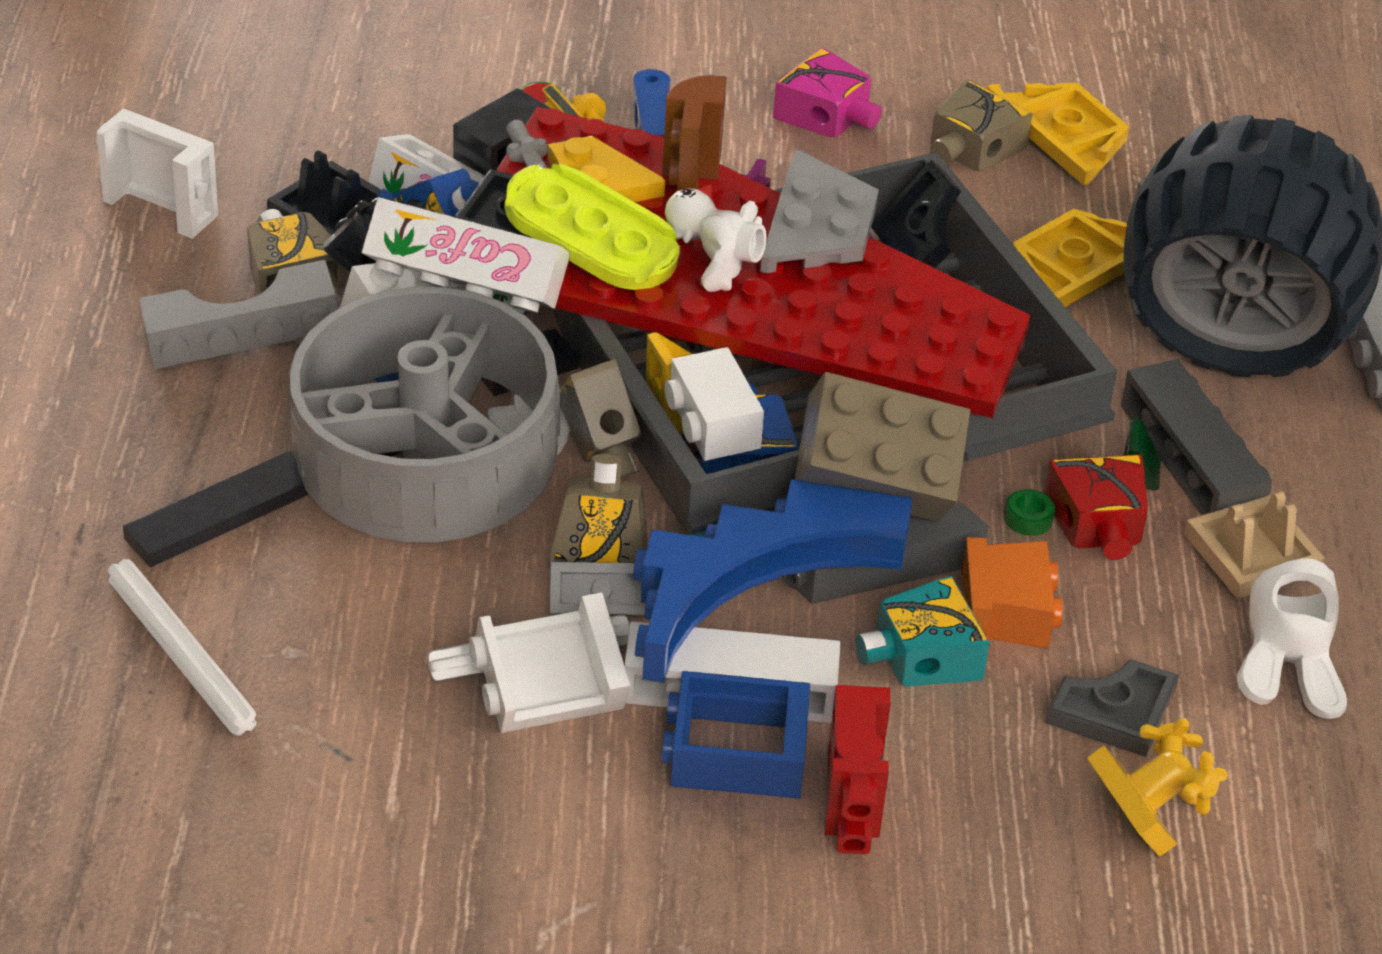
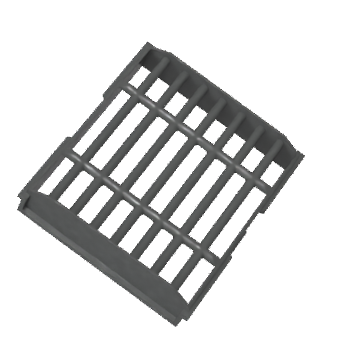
M937 152L847 173L879 189L874 222L930 160L940 165L962 192L951 206L946 221V239L952 251L935 269L948 273L951 277L1031 315L1029 329L1017 357V361L1022 367L1012 370L1004 392L1035 383L1037 387L1003 395L993 419L970 413L963 462L1114 421L1115 413L1110 406L1117 370ZM783 188L776 189L775 191L781 193ZM557 308L553 309L561 334L578 355V364L582 370L616 359L641 431V436L631 445V448L678 522L685 525L691 534L707 530L708 523L718 524L722 504L775 512L777 498L787 500L791 479L795 480L799 450L706 474L701 467L700 452L695 454L691 452L685 443V440H687L685 435H680L645 382L646 362L634 364L627 352L647 348V334L652 332L637 330L615 336L608 325L612 324V322ZM664 336L665 338L669 339L670 341L679 340V339H676V338ZM685 341L691 349L688 351L691 354L716 350L715 348ZM731 353L734 359L744 357L743 355ZM775 363L742 371L747 382L755 385V387L810 373ZM814 387L781 395L780 397H782L787 414L806 409L808 395ZM804 425L792 428L798 446L801 444Z

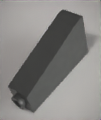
M957 500V503L938 522L910 515L902 570L866 566L820 568L782 577L790 588L796 589L811 604L948 573L962 569L966 537L987 538L989 526L961 501Z

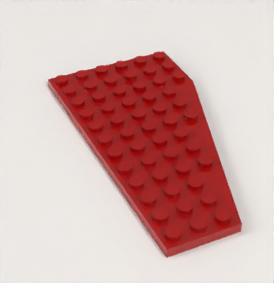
M536 108L525 127L531 137L545 139L547 146L548 144L567 141L575 137L593 136L663 177L665 180L664 197L635 203L666 221V204L668 199L677 192V185H669V175H662L663 136L650 134L641 129H629L608 124L599 119H587L566 114L557 109ZM547 152V154L541 158L547 166V168L552 169V166L548 161ZM507 154L496 171L514 176L527 166L524 161L522 163L511 161ZM722 164L719 166L718 180L699 178L698 188L702 185H712V200L718 210H732L740 213L741 207L748 201H755V205L758 206V213L755 217L759 216L762 218V225L765 227L768 238L781 193ZM871 237L868 238L863 260L842 264L831 262L823 266L804 268L802 259L777 262L776 272L765 273L760 272L761 259L757 263L742 261L739 274L732 278L731 290L726 292L723 290L715 292L706 291L700 284L701 277L711 262V258L703 248L701 239L691 240L688 243H685L682 238L676 239L679 245V259L675 272L662 284L647 289L632 290L613 286L568 261L555 306L557 309L652 333L657 332L660 335L715 349L728 347L731 353L822 376L825 372L872 383L968 408L972 414L992 419L1025 340L1031 316Z

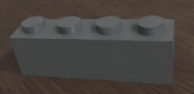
M1178 359L1127 371L1121 402L1122 409L1131 421L1133 419L1141 420L1160 456V460L1201 515L1268 496L1272 486V480L1268 471L1263 466H1260L1246 448L1244 440L1236 435L1223 418L1220 409L1212 404L1200 388L1197 379L1188 373Z

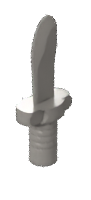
M521 120L511 121L506 128L513 142L506 149L510 160L520 163L524 161L527 167L540 164L539 169L547 168L541 158L548 152L546 140L531 137Z

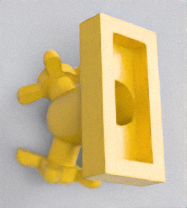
M1185 718L1178 719L1176 723L1162 724L1159 727L1149 724L1141 726L1140 736L1147 739H1155L1154 753L1160 755L1132 774L1126 771L1105 745L1087 757L1136 831L1159 857L1176 846L1177 843L1157 816V809L1178 794L1185 803L1196 805L1197 813L1206 815L1210 811V798L1216 794L1220 782L1225 781L1228 776L1227 771L1217 767L1212 770L1214 756L1207 751H1203L1200 756V770L1192 767L1190 760L1183 754V745L1199 748L1203 746V739L1198 734L1187 733L1189 731V721Z

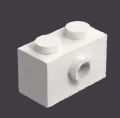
M725 347L671 359V378L665 382L666 400L671 410L678 411L682 418V427L687 441L695 443L703 460L707 461L761 449L764 410L729 348Z

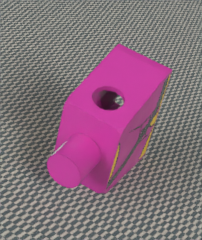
M821 47L776 82L773 118L828 137H838L854 123L870 130L873 129L879 122L882 108L869 101L871 90L869 75Z

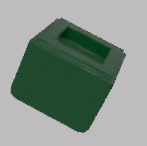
M1133 419L1129 424L1124 455L1141 454L1146 489L1158 490L1160 487V456L1141 420Z

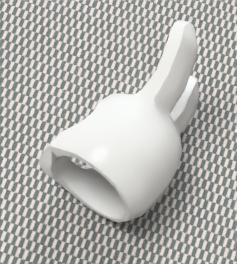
M1307 558L1288 561L1262 572L1251 586L1249 625L1254 644L1237 674V683L1244 696L1252 702L1267 705L1277 696L1283 662H1290L1296 667L1298 684L1304 704L1312 714L1325 719H1334L1340 717L1346 711V693L1329 657V646L1338 620L1339 596L1334 572L1324 563ZM1293 581H1309L1319 586L1322 591L1319 594L1305 597L1277 594L1281 586Z

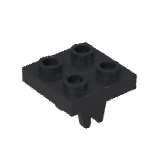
M317 150L314 154V162L307 158L302 160L298 181L267 199V210H279L283 216L301 212L311 213L324 229L332 235L337 231L335 228L336 223L346 218L347 213L359 201L363 200L369 204L382 190L362 179L358 172L352 169L347 170L333 161L328 162L327 155Z

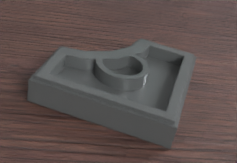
M1129 659L1121 670L1105 678L1083 680L1064 676L1048 709L1046 723L1147 757L1154 739L1141 737L1140 728L1145 724L1155 727L1161 725L1176 690L1179 675Z

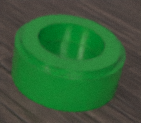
M1032 489L1019 490L1007 498L1004 520L1008 527L1017 533L1029 536L1040 535L1052 527L1055 504L1049 496L1040 491Z

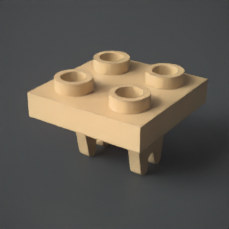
M1283 491L1274 493L1272 496L1269 495L1246 503L1233 505L1229 508L1187 520L1184 535L1236 599L1250 595L1251 586L1254 581L1267 569L1300 558L1315 559L1322 563L1325 561L1324 556L1296 525V506L1294 504L1285 506L1286 496Z

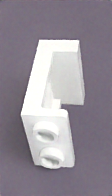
M124 108L98 129L96 144L99 154L103 202L113 205L125 194H131L176 212L177 233L191 239L218 216L213 142Z
M602 592L582 596L579 610L495 627H493L490 615L479 617L476 636L469 638L470 654L474 667L476 669L483 667L487 684L482 685L484 706L488 716L496 715L501 733L624 709L630 689V682Z

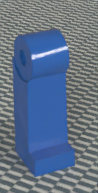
M646 69L637 72L633 78L634 96L632 103L635 129H641L650 134L663 137L666 97L670 91V77L665 72L656 69Z

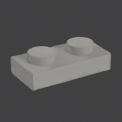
M551 562L550 615L578 611L582 596L602 592L609 616L644 617L646 603H641L642 581L633 580L634 563Z

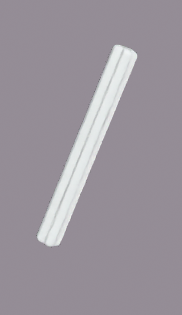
M123 559L118 564H112L108 569L110 574L109 583L228 730L237 736H241L246 730L252 731L257 724L255 720L256 711L136 565L128 559Z

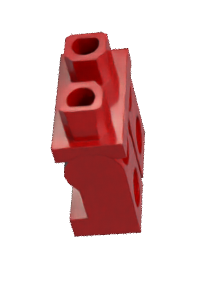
M835 686L827 750L828 798L824 821V835H837V851L840 853L868 854L871 849L872 837L879 838L889 775L888 761L883 760L885 736L891 706L889 687Z

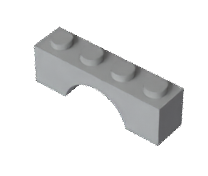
M325 260L279 269L274 282L264 292L251 299L237 303L218 304L206 302L193 296L186 288L139 298L155 370L303 339L326 316L338 310L336 294Z

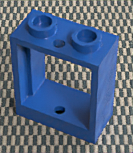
M682 671L680 692H669L666 724H676L675 732H664L662 763L672 764L671 786L800 799L805 762L810 683ZM692 718L784 727L782 754L689 745Z

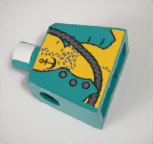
M952 576L944 577L885 598L879 604L876 631L857 635L856 648L862 664L868 665L888 660L899 683L904 686L971 682L984 679L990 643Z

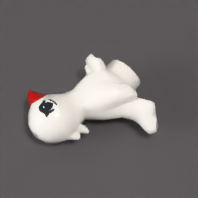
M711 184L702 185L698 189L687 188L677 191L668 199L665 216L666 221L673 227L677 239L682 238L685 243L701 239L704 250L711 258L709 266L701 277L700 284L706 291L715 292L723 290L726 292L731 290L732 278L739 274L742 261L757 263L762 258L766 247L767 235L765 227L762 225V218L759 216L755 217L758 213V206L755 205V201H748L741 207L740 213L732 210H718L712 200Z

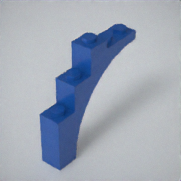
M791 479L787 500L777 498L775 512L722 504L718 524L708 523L705 537L652 529L647 550H637L633 571V580L642 581L641 603H646L644 618L650 620L649 626H639L635 645V656L644 658L642 680L664 683L675 653L693 628L718 606L749 588L785 575L820 568L866 566L902 570L913 498Z

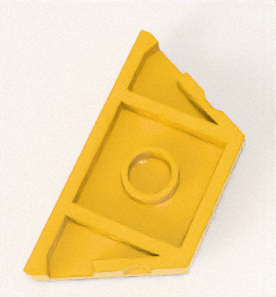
M1032 83L1025 84L1024 92L1004 93L1001 90L1000 84H991L986 88L1032 112L1029 139L1083 186L1088 185L1127 141L1129 126L1078 83H1057L1055 85Z
M1073 208L1014 241L1013 245L1063 306L1067 307L1124 274L1123 257L1127 223L1111 218H1100L1093 213Z

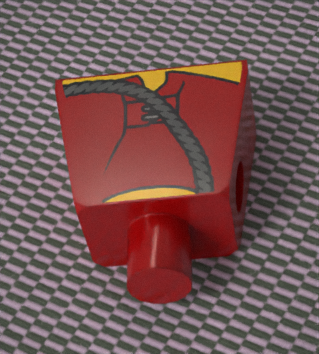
M1141 454L1050 460L1044 494L1049 496L1054 502V516L1070 544L1076 548L1101 547L1104 556L1110 560H1119L1130 554L1132 545H1137L1142 541L1148 510Z

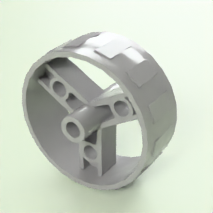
M408 287L382 291L354 300L330 313L308 332L295 352L289 372L290 384L288 391L293 454L297 462V470L307 493L323 511L345 526L373 537L400 542L437 543L468 538L496 528L522 513L543 492L554 472L558 452V436H560V389L554 353L544 334L525 315L504 302L476 292L449 287ZM398 372L399 380L360 385L366 381ZM481 377L499 383L520 396L533 410L532 414L513 432L506 434L468 403ZM403 451V459L379 455L381 453Z

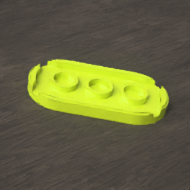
M540 164L523 168L509 181L505 199V212L511 224L527 236L560 245L570 252V262L602 281L619 288L640 290L662 284L675 272L679 259V245L676 242L677 235L673 227L658 215L582 171L563 164H552V169H539Z

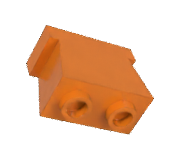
M966 537L961 569L962 594L987 639L1048 649L1052 628H1060L1062 622L1061 597H1053V592L1057 591L1058 563L1049 560L1048 542L1035 541L987 545V538Z

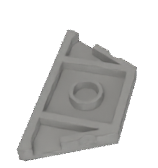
M794 150L768 234L765 251L761 258L760 272H776L777 262L802 259L804 268L823 266L831 262L842 264L862 261L877 208L879 189L803 151Z

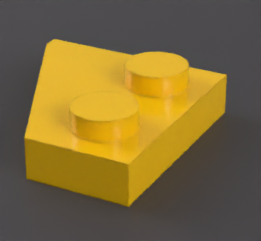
M593 136L575 137L567 141L548 144V161L551 166L552 164H563L576 168L633 202L664 197L665 180L663 177Z

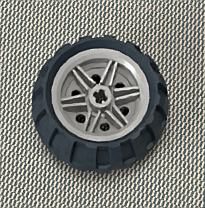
M1253 115L1234 116L1229 121L1220 123L1210 121L1194 129L1186 138H1180L1160 157L1148 173L1133 202L1127 221L1123 257L1128 294L1130 299L1133 300L1134 310L1141 324L1144 327H1149L1157 336L1158 342L1171 352L1175 350L1192 359V363L1206 369L1212 367L1232 372V376L1248 378L1252 375L1270 374L1272 377L1291 375L1294 370L1305 366L1310 369L1323 362L1346 341L1365 314L1375 292L1382 266V215L1372 182H1367L1363 166L1352 153L1347 155L1335 145V141L1331 137L1320 131L1314 133L1296 126L1295 121L1278 117L1276 120L1254 119Z

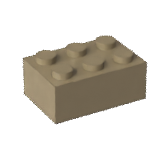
M825 372L808 395L795 480L911 497L913 499L910 515L938 522L958 500L970 409Z

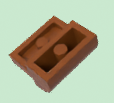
M705 75L688 78L673 86L667 94L662 175H669V185H677V191L687 188L698 189L699 178L718 180L722 151L726 76Z

